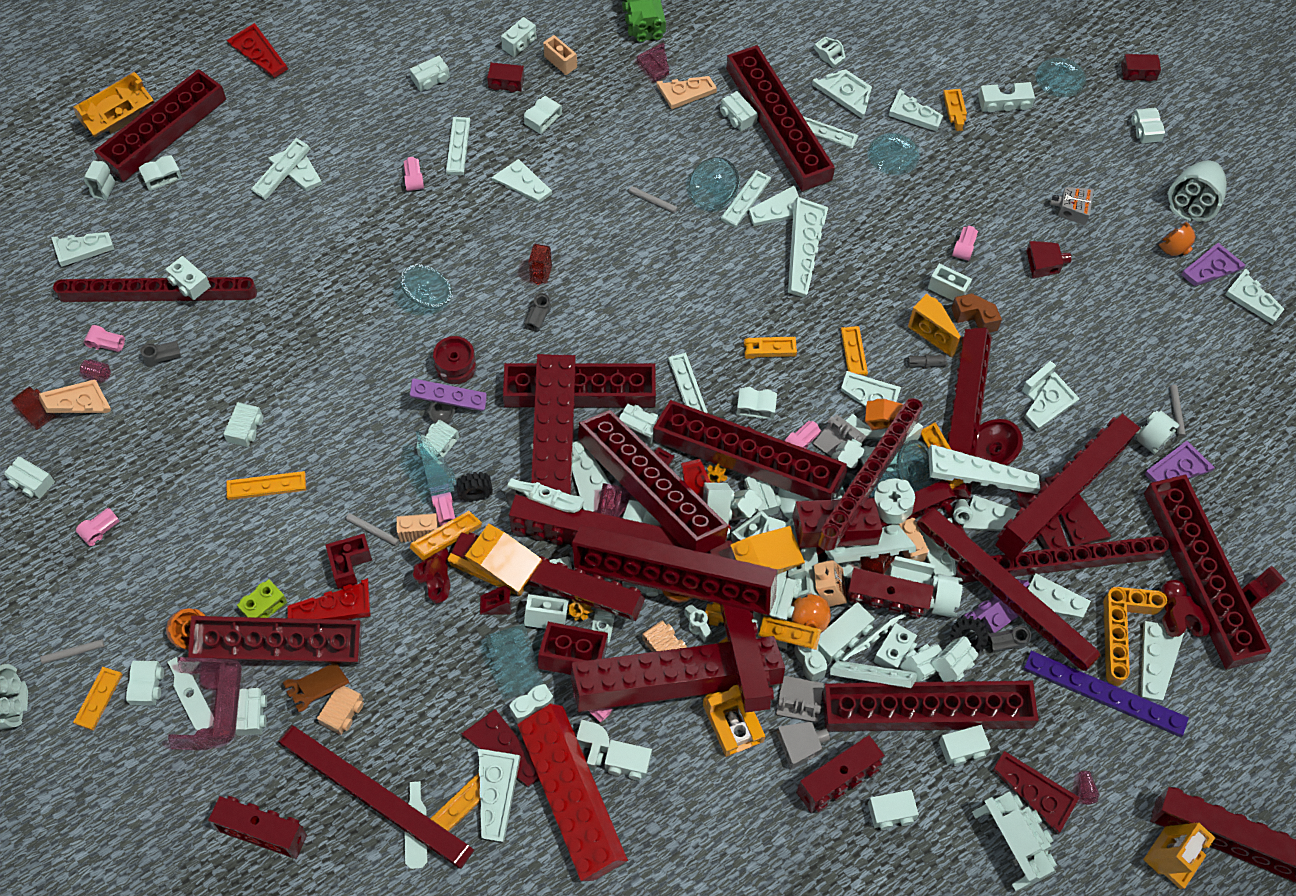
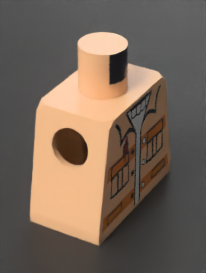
M834 560L815 564L816 590L828 602V606L847 603L843 568Z

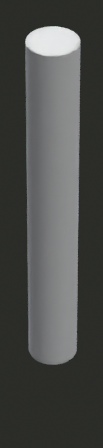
M633 186L629 189V193L672 213H676L678 207Z
M1171 385L1170 393L1175 421L1180 425L1177 428L1178 437H1185L1177 385Z
M351 513L346 517L347 521L395 546L400 542L393 535Z
M101 639L40 656L41 663L46 664L105 647L104 640Z

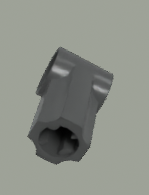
M539 293L534 297V304L524 323L528 329L540 331L547 314L551 311L550 297L547 294Z
M177 341L160 345L147 343L140 350L145 365L149 367H154L161 361L181 357Z
M1017 626L1012 630L989 634L988 643L992 652L1013 648L1023 649L1030 640L1031 632L1025 626ZM1015 635H1022L1025 640L1020 641Z

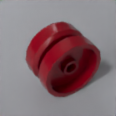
M449 336L436 344L433 350V359L437 375L442 381L449 384H461L473 377L476 371L475 352L472 344L467 339L460 336Z

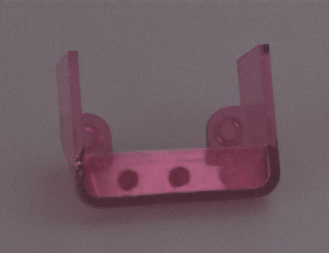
M178 657L177 662L180 673H200L201 685L206 689L216 690L213 727L200 729L195 735L168 734L170 748L207 750L230 742L236 735L242 676L241 664L234 659Z

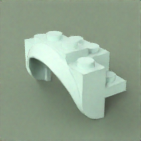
M1009 791L996 799L991 797L985 800V805L972 811L976 819L983 815L992 814L1025 873L1023 878L1012 884L1015 891L1025 889L1056 873L1054 867L1057 864L1051 853L1048 854V851L1053 848L1050 844L1053 842V839L1047 829L1045 831L1042 830L1039 824L1042 822V819L1036 810L1032 811L1029 807L1021 809L1024 805L1018 795L1013 796ZM1034 856V861H1033V860H1031V861L1028 860V858Z

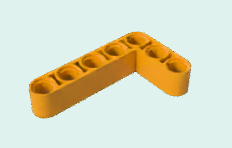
M1113 587L1105 596L1103 601L1106 680L1109 684L1120 686L1129 676L1127 612L1151 615L1160 613L1167 604L1165 594L1160 591ZM1112 615L1118 617L1119 620H1115ZM1113 634L1118 635L1120 639H1116ZM1113 653H1117L1120 658L1115 657ZM1114 672H1118L1121 678L1115 676Z

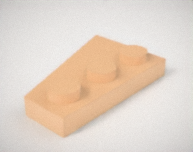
M709 76L689 78L688 81H678L676 79L668 83H663V81H657L656 83L657 88L671 109L717 92V87Z
M95 379L39 393V399L46 413H108L111 410Z

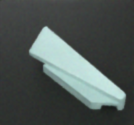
M790 518L787 522V526H791L793 534L798 543L793 519ZM816 547L800 548L805 563L788 570V577L798 581L797 586L800 587L797 598L801 597L802 599L809 594L820 596L816 590L814 565L818 563Z

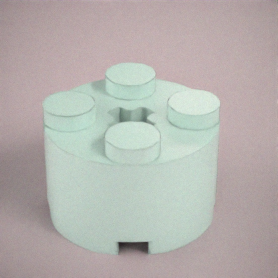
M1163 411L1153 412L1147 419L1148 425L1140 427L1141 429L1135 435L1137 437L1136 440L1154 455L1158 452L1157 449L1161 445L1163 446L1176 432L1174 427L1178 428L1180 426Z
M887 479L878 484L874 499L879 517L887 524L896 525L906 521L912 514L915 494L908 481Z
M937 574L931 578L930 585L934 586L930 605L931 614L956 618L957 613L954 612V609L960 606L962 585L958 583L962 581V578Z

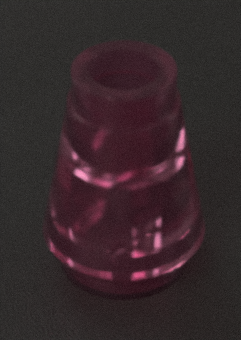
M1079 772L1078 797H1080L1081 803L1086 805L1097 803L1100 794L1091 772Z

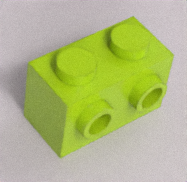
M268 579L266 582L260 583L250 595L244 596L237 604V607L245 617L269 618L284 606L287 600L284 594Z

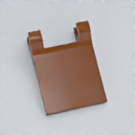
M332 663L301 679H287L283 682L285 688L293 686L290 690L286 691L288 696L292 697L295 703L302 701L301 704L296 706L298 712L304 711L312 701L349 684V680L337 663Z

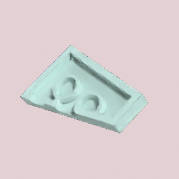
M1054 372L1024 418L1038 431L1076 404L1080 398Z

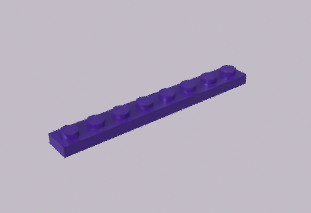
M1032 650L1030 651L1023 669L1024 671L1178 737L1184 735L1189 717Z

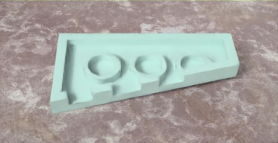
M579 441L574 442L573 444L581 459L572 464V473L579 496L584 500L583 510L598 512L620 501L619 496L593 455Z
M896 524L882 528L878 545L836 546L834 550H825V553L836 563L857 561L860 560V557L864 556L878 558L879 554L890 553V556L899 555V551L906 550L909 553L916 552V545L901 527Z
M1149 621L1143 623L1142 698L1156 702L1163 701L1184 633L1180 637H1170L1163 624Z
M478 749L481 836L485 840L504 843L521 756Z

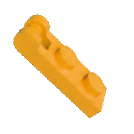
M796 337L744 339L746 359L797 355ZM759 346V349H753V347Z

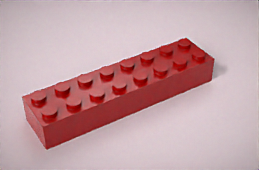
M549 704L518 723L517 725L580 880L594 881L627 862L626 854L564 707Z

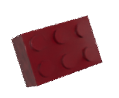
M548 621L538 654V669L571 675V663L605 658L608 633Z

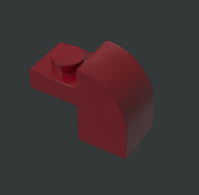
M1270 566L1259 577L1248 583L1242 591L1251 609L1269 598L1286 580L1273 566Z

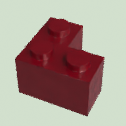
M365 534L325 544L338 589L349 584H358L353 566L372 561Z

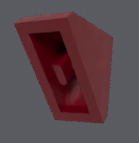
M504 585L481 595L480 615L511 614V588Z

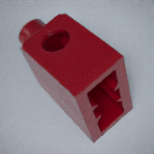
M1029 241L1026 253L1032 279L1059 274L1063 264L1071 263V254L1061 253L1058 243Z

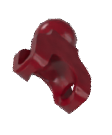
M447 548L440 550L414 566L413 577L418 584L427 583L428 596L433 603L443 602L449 596L451 585L446 564L449 557Z
M1174 579L1166 581L1162 585L1160 592L1164 593L1167 598V604L1164 606L1166 613L1162 619L1167 634L1170 637H1180L1185 632L1187 626L1194 636H1207L1211 626L1206 612L1193 602L1191 596H1186V587L1182 582Z

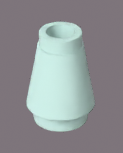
M959 499L956 502L953 513L955 521L960 524H967L973 518V512L964 499Z

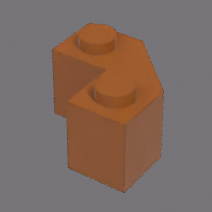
M974 294L954 298L951 309L957 323L975 320L978 328L987 327L989 333L998 331L1002 318L996 304Z

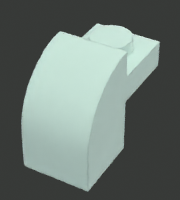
M581 720L576 738L581 747L591 749L587 764L590 770L595 771L597 765L601 766L604 753L600 752H608L609 736L606 730L599 724Z

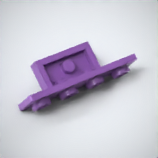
M412 379L409 396L484 411L487 394L460 387Z
M1017 579L1025 587L1029 585L1028 580ZM993 595V598L983 601L978 605L979 608L966 613L964 616L967 618L974 616V620L977 618L983 619L988 630L991 633H996L1017 618L1018 615L996 595Z

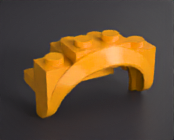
M132 72L108 88L73 106L76 117L85 129L88 128L95 138L107 130L112 134L138 117L141 110L152 105L154 100L144 88L141 78L135 72Z

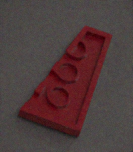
M1053 476L1046 477L1044 481L1049 484ZM1080 494L1060 514V518L1073 546L1091 544L1111 538L1110 533Z
M1040 482V488H1042L1047 482ZM1011 490L1012 493L1015 492L1018 498L1017 502L1021 508H1025L1028 505V501L1034 495L1037 496L1039 492L1034 494ZM1057 517L1038 536L1045 549L1068 547L1059 518Z
M496 709L461 733L465 739L473 743L478 749L520 755L516 779L528 788L539 780L528 750Z
M1004 751L993 771L1033 811L1036 810L1041 819L1059 834L1080 797Z

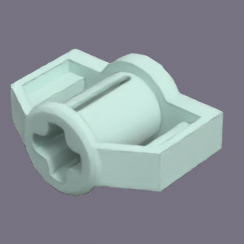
M824 37L813 47L819 53L820 58L832 68L838 66L845 59L843 45L838 40ZM826 43L830 44L828 47L822 48ZM838 53H840L841 56L834 60L832 58Z
M692 604L687 606L684 615L690 622V632L699 635L704 643L709 641L712 632L707 624V614L703 610L696 609Z

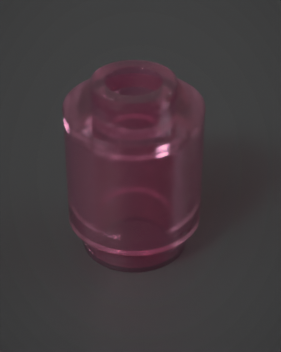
M89 359L82 362L80 373L86 378L104 382L105 379L110 377L111 369L106 363Z

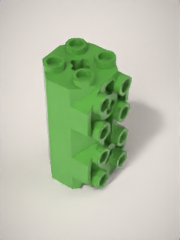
M624 0L622 2L623 12H628V14H625V22L629 24V36L636 37L639 42L652 39L659 40L663 37V34L666 32V20L661 0Z

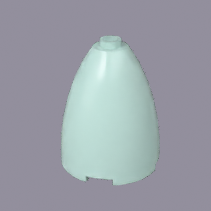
M1207 160L1198 162L1184 170L1176 178L1168 191L1169 207L1172 212L1189 221L1193 219L1207 222L1213 219L1220 211L1226 194L1227 182L1223 168L1217 162ZM1192 195H1196L1188 210L1190 215H1187L1183 210V206L1189 203Z
M10 664L0 665V697H2L0 698V729L21 725L23 711H27V685L25 681L21 682L16 674L17 669Z

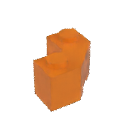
M887 399L867 401L865 422L871 430L889 428L904 404Z

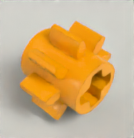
M719 464L715 467L711 465L707 467L708 471L706 473L711 483H723L722 481L727 480L728 477L724 475L726 468L722 469L719 467Z
M574 600L568 604V615H572L575 621L580 618L585 620L588 618L587 614L593 612L591 606Z
M708 603L705 613L708 616L709 624L718 626L719 622H723L720 604Z

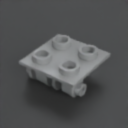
M836 414L835 417H830L828 420L829 424L813 444L832 457L839 443L852 439L862 443L867 436Z
M784 676L776 715L818 723L824 683Z

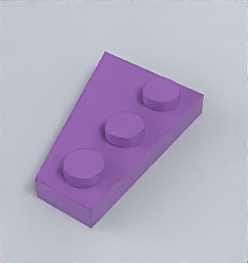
M1217 243L1187 267L1181 275L1192 285L1197 286L1240 271L1246 265L1221 244Z
M1186 441L1149 468L1145 475L1152 482L1185 474L1189 479L1211 472L1215 467Z

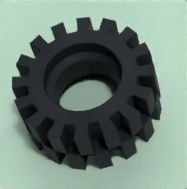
M467 473V476L462 475L456 481L458 498L463 500V502L468 500L469 502H473V500L479 501V499L485 500V497L489 498L493 493L491 478L487 473Z
M964 616L962 620L959 618L952 627L950 641L962 637L961 633L964 630L971 629L977 634V639L971 642V647H974L979 654L987 644L988 628H985L984 622L980 623L979 618L974 620V616L969 618Z

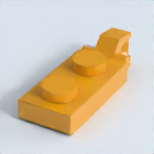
M961 89L944 90L943 97L949 120L954 122L956 131H963L967 112Z

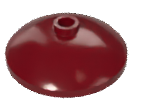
M993 419L982 423L979 430L976 457L1006 466L1017 458L1023 446V435L1018 426L1006 419Z

